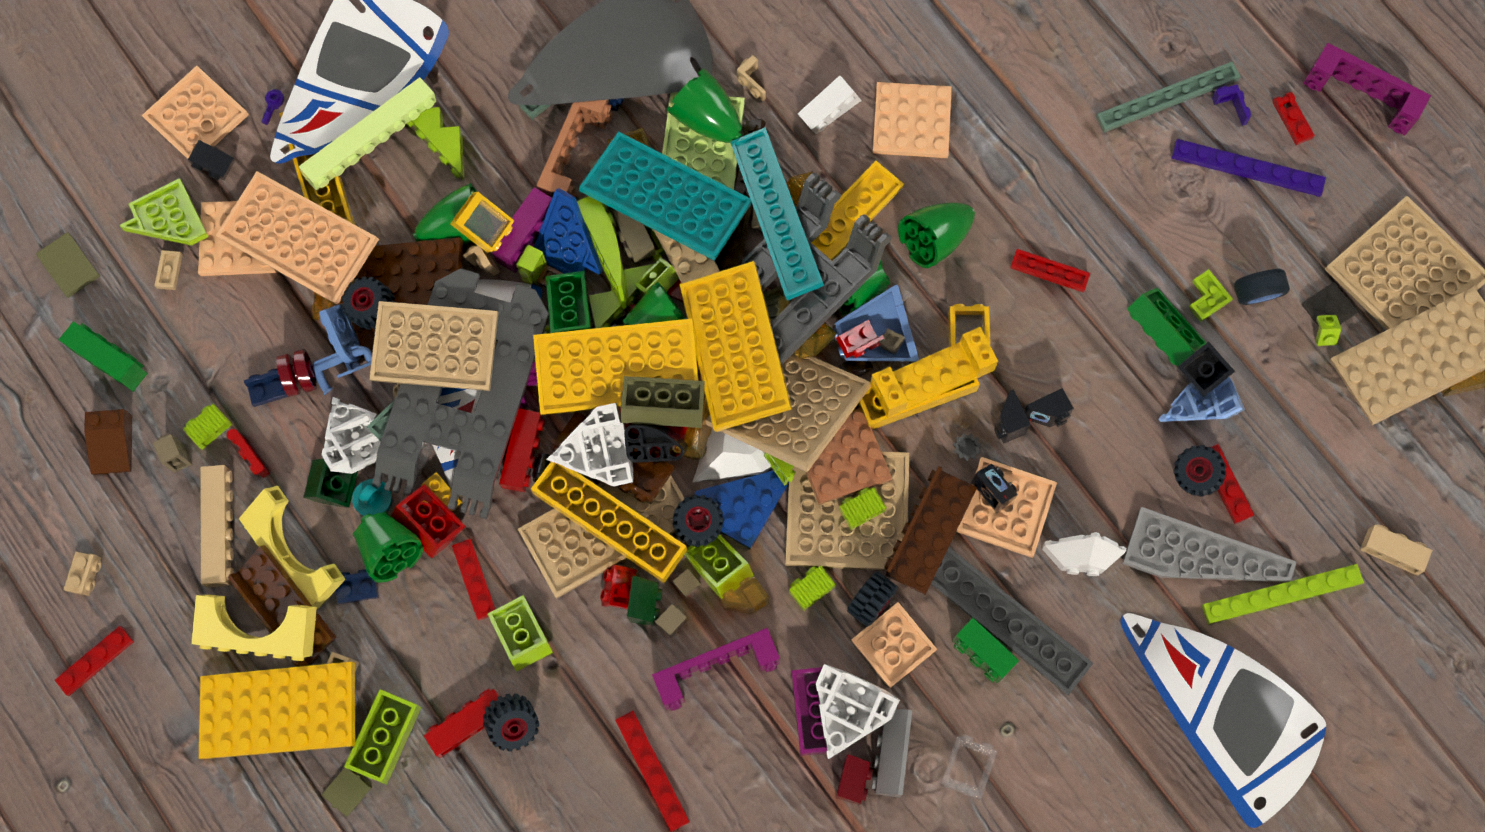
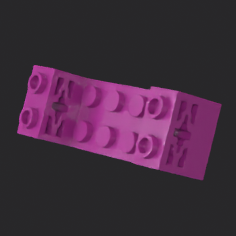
M1329 43L1326 44L1303 83L1310 89L1320 92L1330 76H1333L1338 81H1343L1354 89L1361 90L1370 97L1379 99L1389 107L1397 109L1388 127L1393 129L1394 132L1406 135L1418 121L1431 97L1430 94Z
M768 628L652 674L665 709L674 711L681 708L682 703H685L676 679L686 680L692 677L693 672L698 670L700 673L708 671L713 664L718 663L722 665L729 662L730 657L737 655L739 658L749 654L750 649L754 653L760 671L765 670L767 673L777 669V665L780 664V657Z

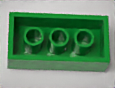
M73 321L58 339L74 353L132 392L135 391L148 374L142 369L144 365L138 362L136 358L128 353L126 354L121 348L113 343L111 344L106 338L93 332L91 328L83 323L78 325Z

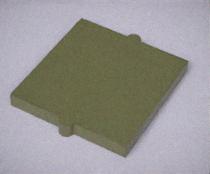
M344 767L322 793V796L332 804V808H337L348 817L371 790V787L361 779L360 775H356L350 769Z

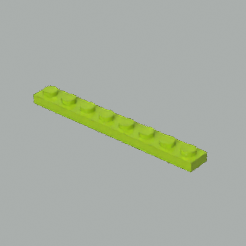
M1358 564L1205 603L1201 606L1209 625L1363 584L1364 581Z

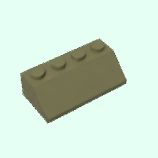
M624 376L621 423L702 428L705 381Z

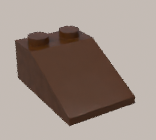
M125 409L85 412L84 432L91 474L131 472L132 415Z

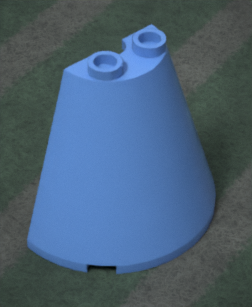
M898 285L889 288L835 323L836 328H833L835 337L867 320L872 325L877 337L884 335L887 328L905 336V340L896 355L877 346L872 350H869V348L864 349L865 354L857 358L854 355L846 358L841 347H838L841 359L845 358V361L919 360Z

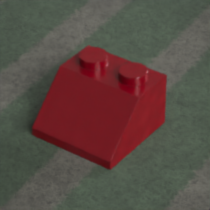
M847 754L836 799L858 805L861 804L862 800L866 801L868 789L865 788L866 780H871L873 768H870L871 762Z

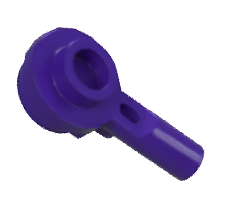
M276 89L270 90L265 96L268 106L261 121L265 125L269 124L274 110L279 109L284 102V95Z

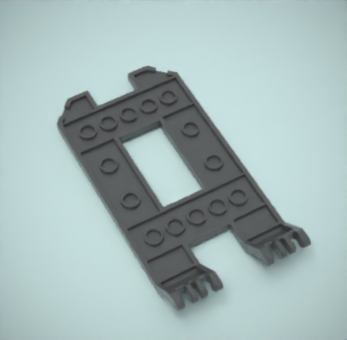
M812 173L805 180L796 210L824 286L796 297L771 322L781 365L877 271L885 246L892 239V236L888 233L882 234L883 229L875 222L869 223L870 218L863 214L854 223L847 247L831 261L812 242L827 228L834 204L840 199L841 194L837 190L832 191V186L827 184L825 180L819 181L820 176L816 173ZM765 238L742 260L741 264L752 261L756 263L762 290L778 276Z
M459 269L435 281L428 305L499 312L496 341L498 342L494 352L490 391H481L475 412L472 414L437 404L443 387L400 384L377 451L375 476L372 486L379 488L382 484L383 474L388 475L385 490H391L396 478L393 493H399L402 480L407 481V486L404 490V496L408 497L415 488L418 460L424 442L457 451L461 454L453 476L448 508L455 510L459 496L464 497V503L461 506L462 513L467 512L471 499L472 504L469 515H475L477 504L481 502L484 504L480 512V518L487 519L491 509L495 480L534 364L533 335L544 333L549 314L535 289L516 285L511 303L475 293L480 275Z

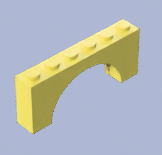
M279 486L265 488L240 516L239 520L259 547L265 545L310 604L318 609L344 582L345 578L335 564L313 570L302 565L292 555L285 542L282 530V516L289 500Z
M211 594L196 595L192 644L200 645V649L218 647V651L224 652L235 649L236 653L248 654L251 651L254 652L255 656L273 654V658L291 656V660L304 661V657H310L313 654L317 607L305 605L288 606L286 617L279 628L265 637H256L244 633L231 621L225 606V596Z

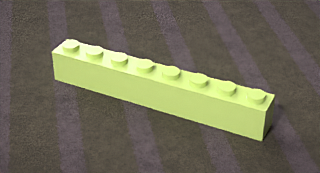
M419 77L298 166L302 175L315 190L325 187L335 176H340L347 167L356 164L362 156L371 153L378 144L386 142L393 133L402 130L409 121L417 119L424 110L430 109L436 102L434 92Z

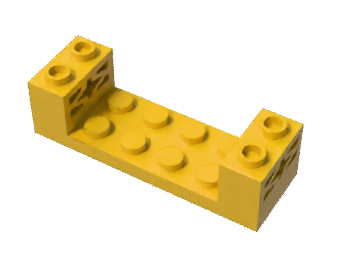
M981 327L962 334L959 343L898 370L892 371L891 367L872 374L870 384L886 417L889 418L993 372L997 366L998 359Z

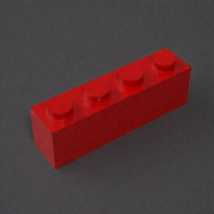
M524 409L518 410L499 482L500 486L504 489L525 492L526 487H530L531 476L529 474L531 468H534L536 463L534 453L535 449L538 450L540 446L539 432L543 431L545 420L540 412Z
M495 689L483 691L479 695V699L474 702L472 700L468 701L462 706L461 711L458 713L452 712L444 718L445 721L440 725L434 724L427 729L428 733L423 736L437 757H443L484 729L483 714H486L485 709L491 706L490 702L492 700L497 701V697L500 696Z

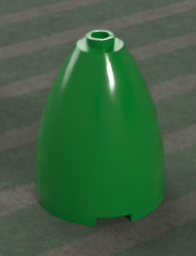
M705 68L698 72L699 76L697 78L694 77L688 81L672 100L674 105L666 109L680 123L707 138L730 143L742 136L740 133L742 130L741 123L733 103L722 86Z
M470 183L456 189L437 202L416 226L415 233H413L416 242L460 237L463 239V246L474 244V242L450 223L470 195L478 192L476 188ZM478 204L464 226L482 240H486L495 234L489 213Z
M939 203L918 209L899 221L898 235L901 244L905 243L911 253L910 259L923 268L935 266L954 252L965 239L975 219V211L971 206L962 203Z

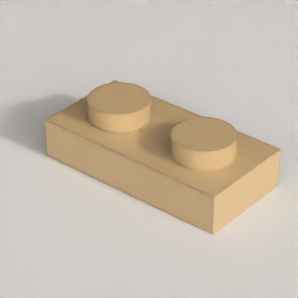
M161 251L155 281L157 289L176 290L183 256L181 252Z

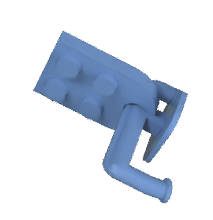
M341 304L319 312L321 323L325 326L328 339L336 351L335 354L317 360L312 364V370L321 390L324 392L323 395L328 394L333 389V387L329 386L323 370L344 362L348 371L336 375L337 378L367 367L372 362V351L367 347L360 346L351 321L343 314L344 310L341 308ZM364 354L367 363L359 365L358 360Z

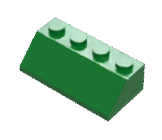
M584 271L546 276L550 333L592 329L588 289Z
M1158 287L1143 293L1127 308L1131 318L1143 327L1142 329L1145 334L1152 337L1156 346L1164 351L1169 361L1177 367L1206 344V341Z

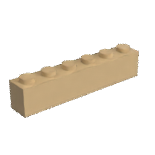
M225 465L200 467L201 585L207 588L231 586L228 576L234 573L233 568H231V560L234 558V552L231 548V540H233L234 536L231 528L233 511L230 509V502L233 501V492L230 490L233 473Z

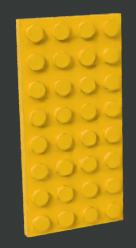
M752 261L680 284L687 318L693 319L696 357L702 381H705L704 391L714 431L718 432L791 410L792 406L756 263Z
M693 319L533 335L541 415L594 410L596 407L617 403V406L621 407L624 376L699 381Z
M355 662L200 676L199 759L355 746Z

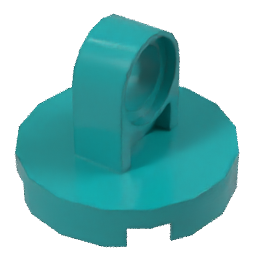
M367 479L355 488L352 495V503L355 510L361 516L382 512L387 513L393 503L391 490H385V483L383 481L379 488L372 486L373 479Z

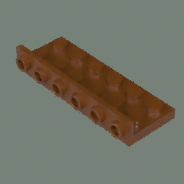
M576 411L556 440L551 439L552 450L555 452L563 441L587 417ZM666 461L633 462V482L618 485V489L626 494L628 492L632 493L634 498L641 503L646 501L652 504L675 468Z
M938 466L936 471L932 469L927 479L930 481L928 488L923 487L919 496L922 500L919 506L915 504L910 514L913 516L911 523L906 522L901 532L905 535L902 541L897 540L893 551L896 553L893 559L888 558L884 569L887 570L885 576L926 595L977 490V487L942 471L940 466Z
M265 545L260 546L237 573L228 576L233 586L242 595L245 602L252 608L270 634L279 628L284 621L288 606H312ZM317 611L313 654L310 657H304V661L292 660L296 667L312 665L336 639L335 634Z

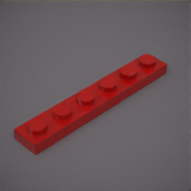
M634 711L616 719L615 721L670 831L673 832L690 823Z

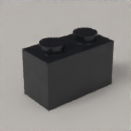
M198 140L188 158L193 169L200 172L204 170L209 173V177L217 181L219 179H226L235 162L233 157L201 140Z

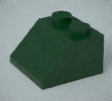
M324 459L312 460L303 498L322 504L349 508L358 471L353 474L330 471Z
M633 576L627 618L630 623L654 626V621L659 618L660 609L656 608L657 600L661 601L662 589L659 588L658 582Z

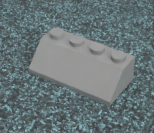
M896 709L892 719L882 725V735L878 734L877 747H880V754L875 756L874 768H878L877 776H873L872 789H875V794L898 798L903 795L912 710Z

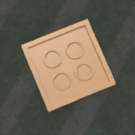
M899 602L851 639L854 646L889 689L937 651V648Z

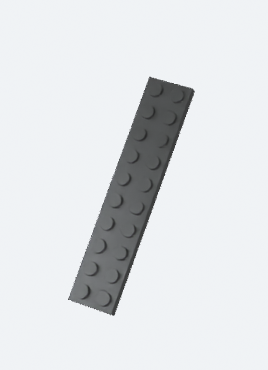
M948 547L931 585L1068 696L1094 663Z

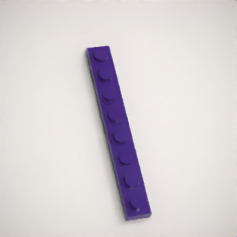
M1180 139L1175 141L1171 159L1318 197L1323 193L1326 179L1324 176Z

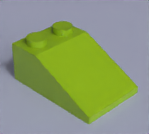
M720 534L712 543L706 546L695 547L691 545L687 548V552L684 555L722 601L754 576L748 562Z
M524 595L487 614L516 672L553 653Z

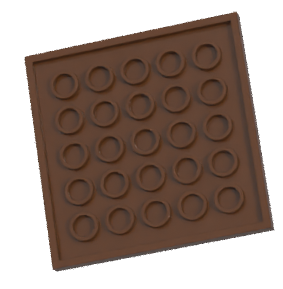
M458 237L377 245L371 251L354 280L357 278L361 280L364 276L368 278L373 277L392 291L391 293L395 296L393 301L396 303L428 305L435 281L462 268L463 239ZM351 321L360 346L369 348L373 353L375 329L367 330Z

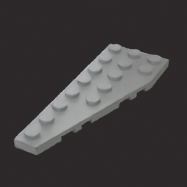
M1141 507L1122 564L1160 578L1289 582L1292 579L1296 561Z

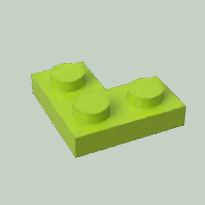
M1209 269L1192 281L1203 295L1189 306L1200 322L1233 300Z

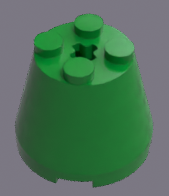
M881 260L877 271L838 308L842 312V317L847 316L882 294L887 286L890 285V279L882 268Z
M657 282L650 287L626 318L623 319L625 325L683 320L686 318L676 303L667 295V291Z
M386 512L374 515L366 514L361 519L362 523L353 532V537L357 543L366 571L378 583L396 579L397 574L406 567L411 569L423 553L424 547L421 545V540L418 536Z

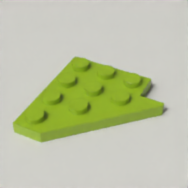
M180 178L129 203L128 205L134 218L120 224V227L126 232L191 246L209 237Z

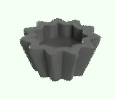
M963 433L962 437H956L957 442L953 443V446L956 448L954 453L959 454L960 459L964 457L968 461L970 458L975 459L976 455L980 454L979 448L982 445L978 443L979 438H973L972 433L968 436Z

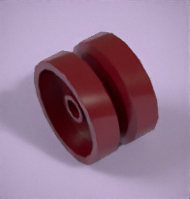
M306 349L295 351L293 358L288 353L276 357L280 381L288 397L299 395L301 388L305 392L317 389V380Z

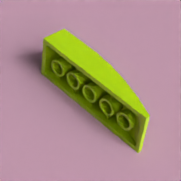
M588 196L578 200L577 203L601 266L624 309L626 308V281L616 238L617 233L612 225L614 220L611 213L607 214L605 204Z

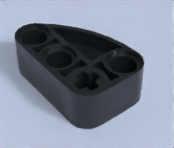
M630 423L624 431L626 455L632 462L676 461L682 458L687 451V443L678 434L663 425ZM631 428H636L639 431V435H634ZM672 446H678L681 449V453H676ZM653 447L660 448L661 454L655 453Z

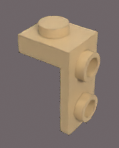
M752 55L749 59L746 58L741 62L740 67L737 69V80L742 86L748 87L755 98L764 101L766 99V91L750 77L758 69V59Z

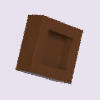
M545 265L537 283L547 288L546 276L563 273Z

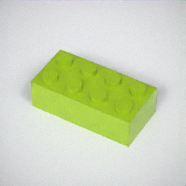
M380 689L344 767L387 785L422 707Z

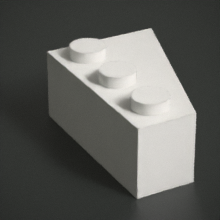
M839 76L806 105L798 115L817 134L862 100L846 81Z

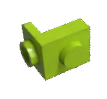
M1317 316L1316 320L1319 325L1315 339L1317 346L1337 345L1341 332V325L1337 316Z

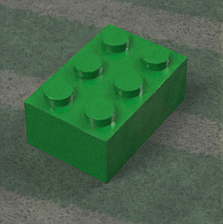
M974 618L963 627L952 641L954 648L961 654L965 653L970 658L969 662L976 668L980 667L985 672L984 676L992 683L995 681L998 684L1019 662L1008 649Z

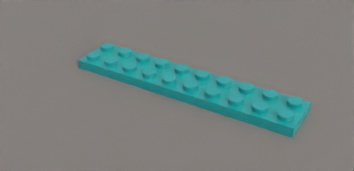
M766 128L731 141V146L787 301L823 287V280Z

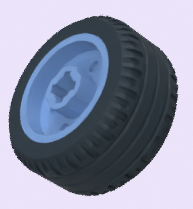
M1280 268L1253 273L1239 278L1234 283L1238 302L1242 305L1269 301L1286 295L1290 290L1286 272Z

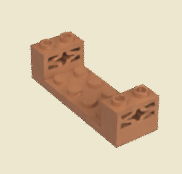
M609 99L575 102L572 104L536 185L538 190L553 198L555 190L560 188L574 196L577 200L573 181L563 176V168L570 161V152L572 148L575 149L578 142L577 136L579 132L583 131L585 123L605 129L606 124L611 122L613 113H611Z

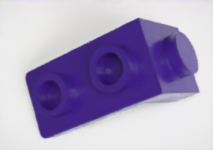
M1238 84L1229 87H1219L1212 97L1214 105L1232 100L1241 125H1246L1251 117V111L1249 107H1246L1243 91L1239 89Z

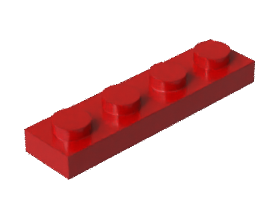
M1020 249L1016 250L1010 267L1011 269L1083 293L1090 277L1089 272Z
M1219 444L1212 446L1211 448L1217 451L1223 458L1226 466L1224 483L1217 491L1234 524L1253 517L1254 513Z
M470 538L451 546L476 618L479 621L487 618V614L496 608Z
M118 626L54 681L67 696H70L134 643L133 639L122 626Z

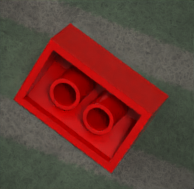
M423 484L396 505L391 514L392 518L418 536L421 540V545L424 547L423 551L431 559L445 549L466 527L426 484ZM420 509H425L426 513H422Z

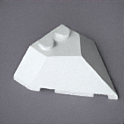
M335 397L332 398V409L329 414L322 457L330 471L353 474L376 463L377 451L381 441L378 440L367 426L377 417V414L350 403L349 405L342 403L340 399Z
M617 403L596 407L546 460L611 486L633 482V462L626 455L624 437L626 428L625 424L621 423V413Z
M710 427L693 482L759 475L768 472L772 467L764 457L765 452L721 431L715 432Z
M1094 532L1086 536L1077 535L1061 538L1059 542L1045 541L1042 545V550L1061 571H1067V574L1077 575L1079 572H1086L1088 576H1099L1126 552V547L1118 546V543L1105 536L1101 537L1099 533Z
M824 664L817 679L816 688L819 694V707L824 738H826L828 759L890 721L900 700L888 691L849 672Z

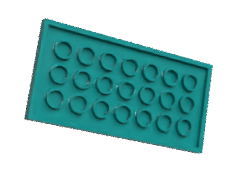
M619 131L579 187L580 192L714 261L752 204L751 199Z

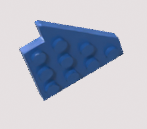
M560 188L556 189L534 248L543 252L548 265L564 274L584 271L585 273L587 268L598 275L601 274L603 269L576 198Z
M770 471L697 490L694 495H705L707 498H712L715 503L717 502L720 510L722 509V516L724 518L720 533L751 549L788 487L789 481L784 486L776 473Z

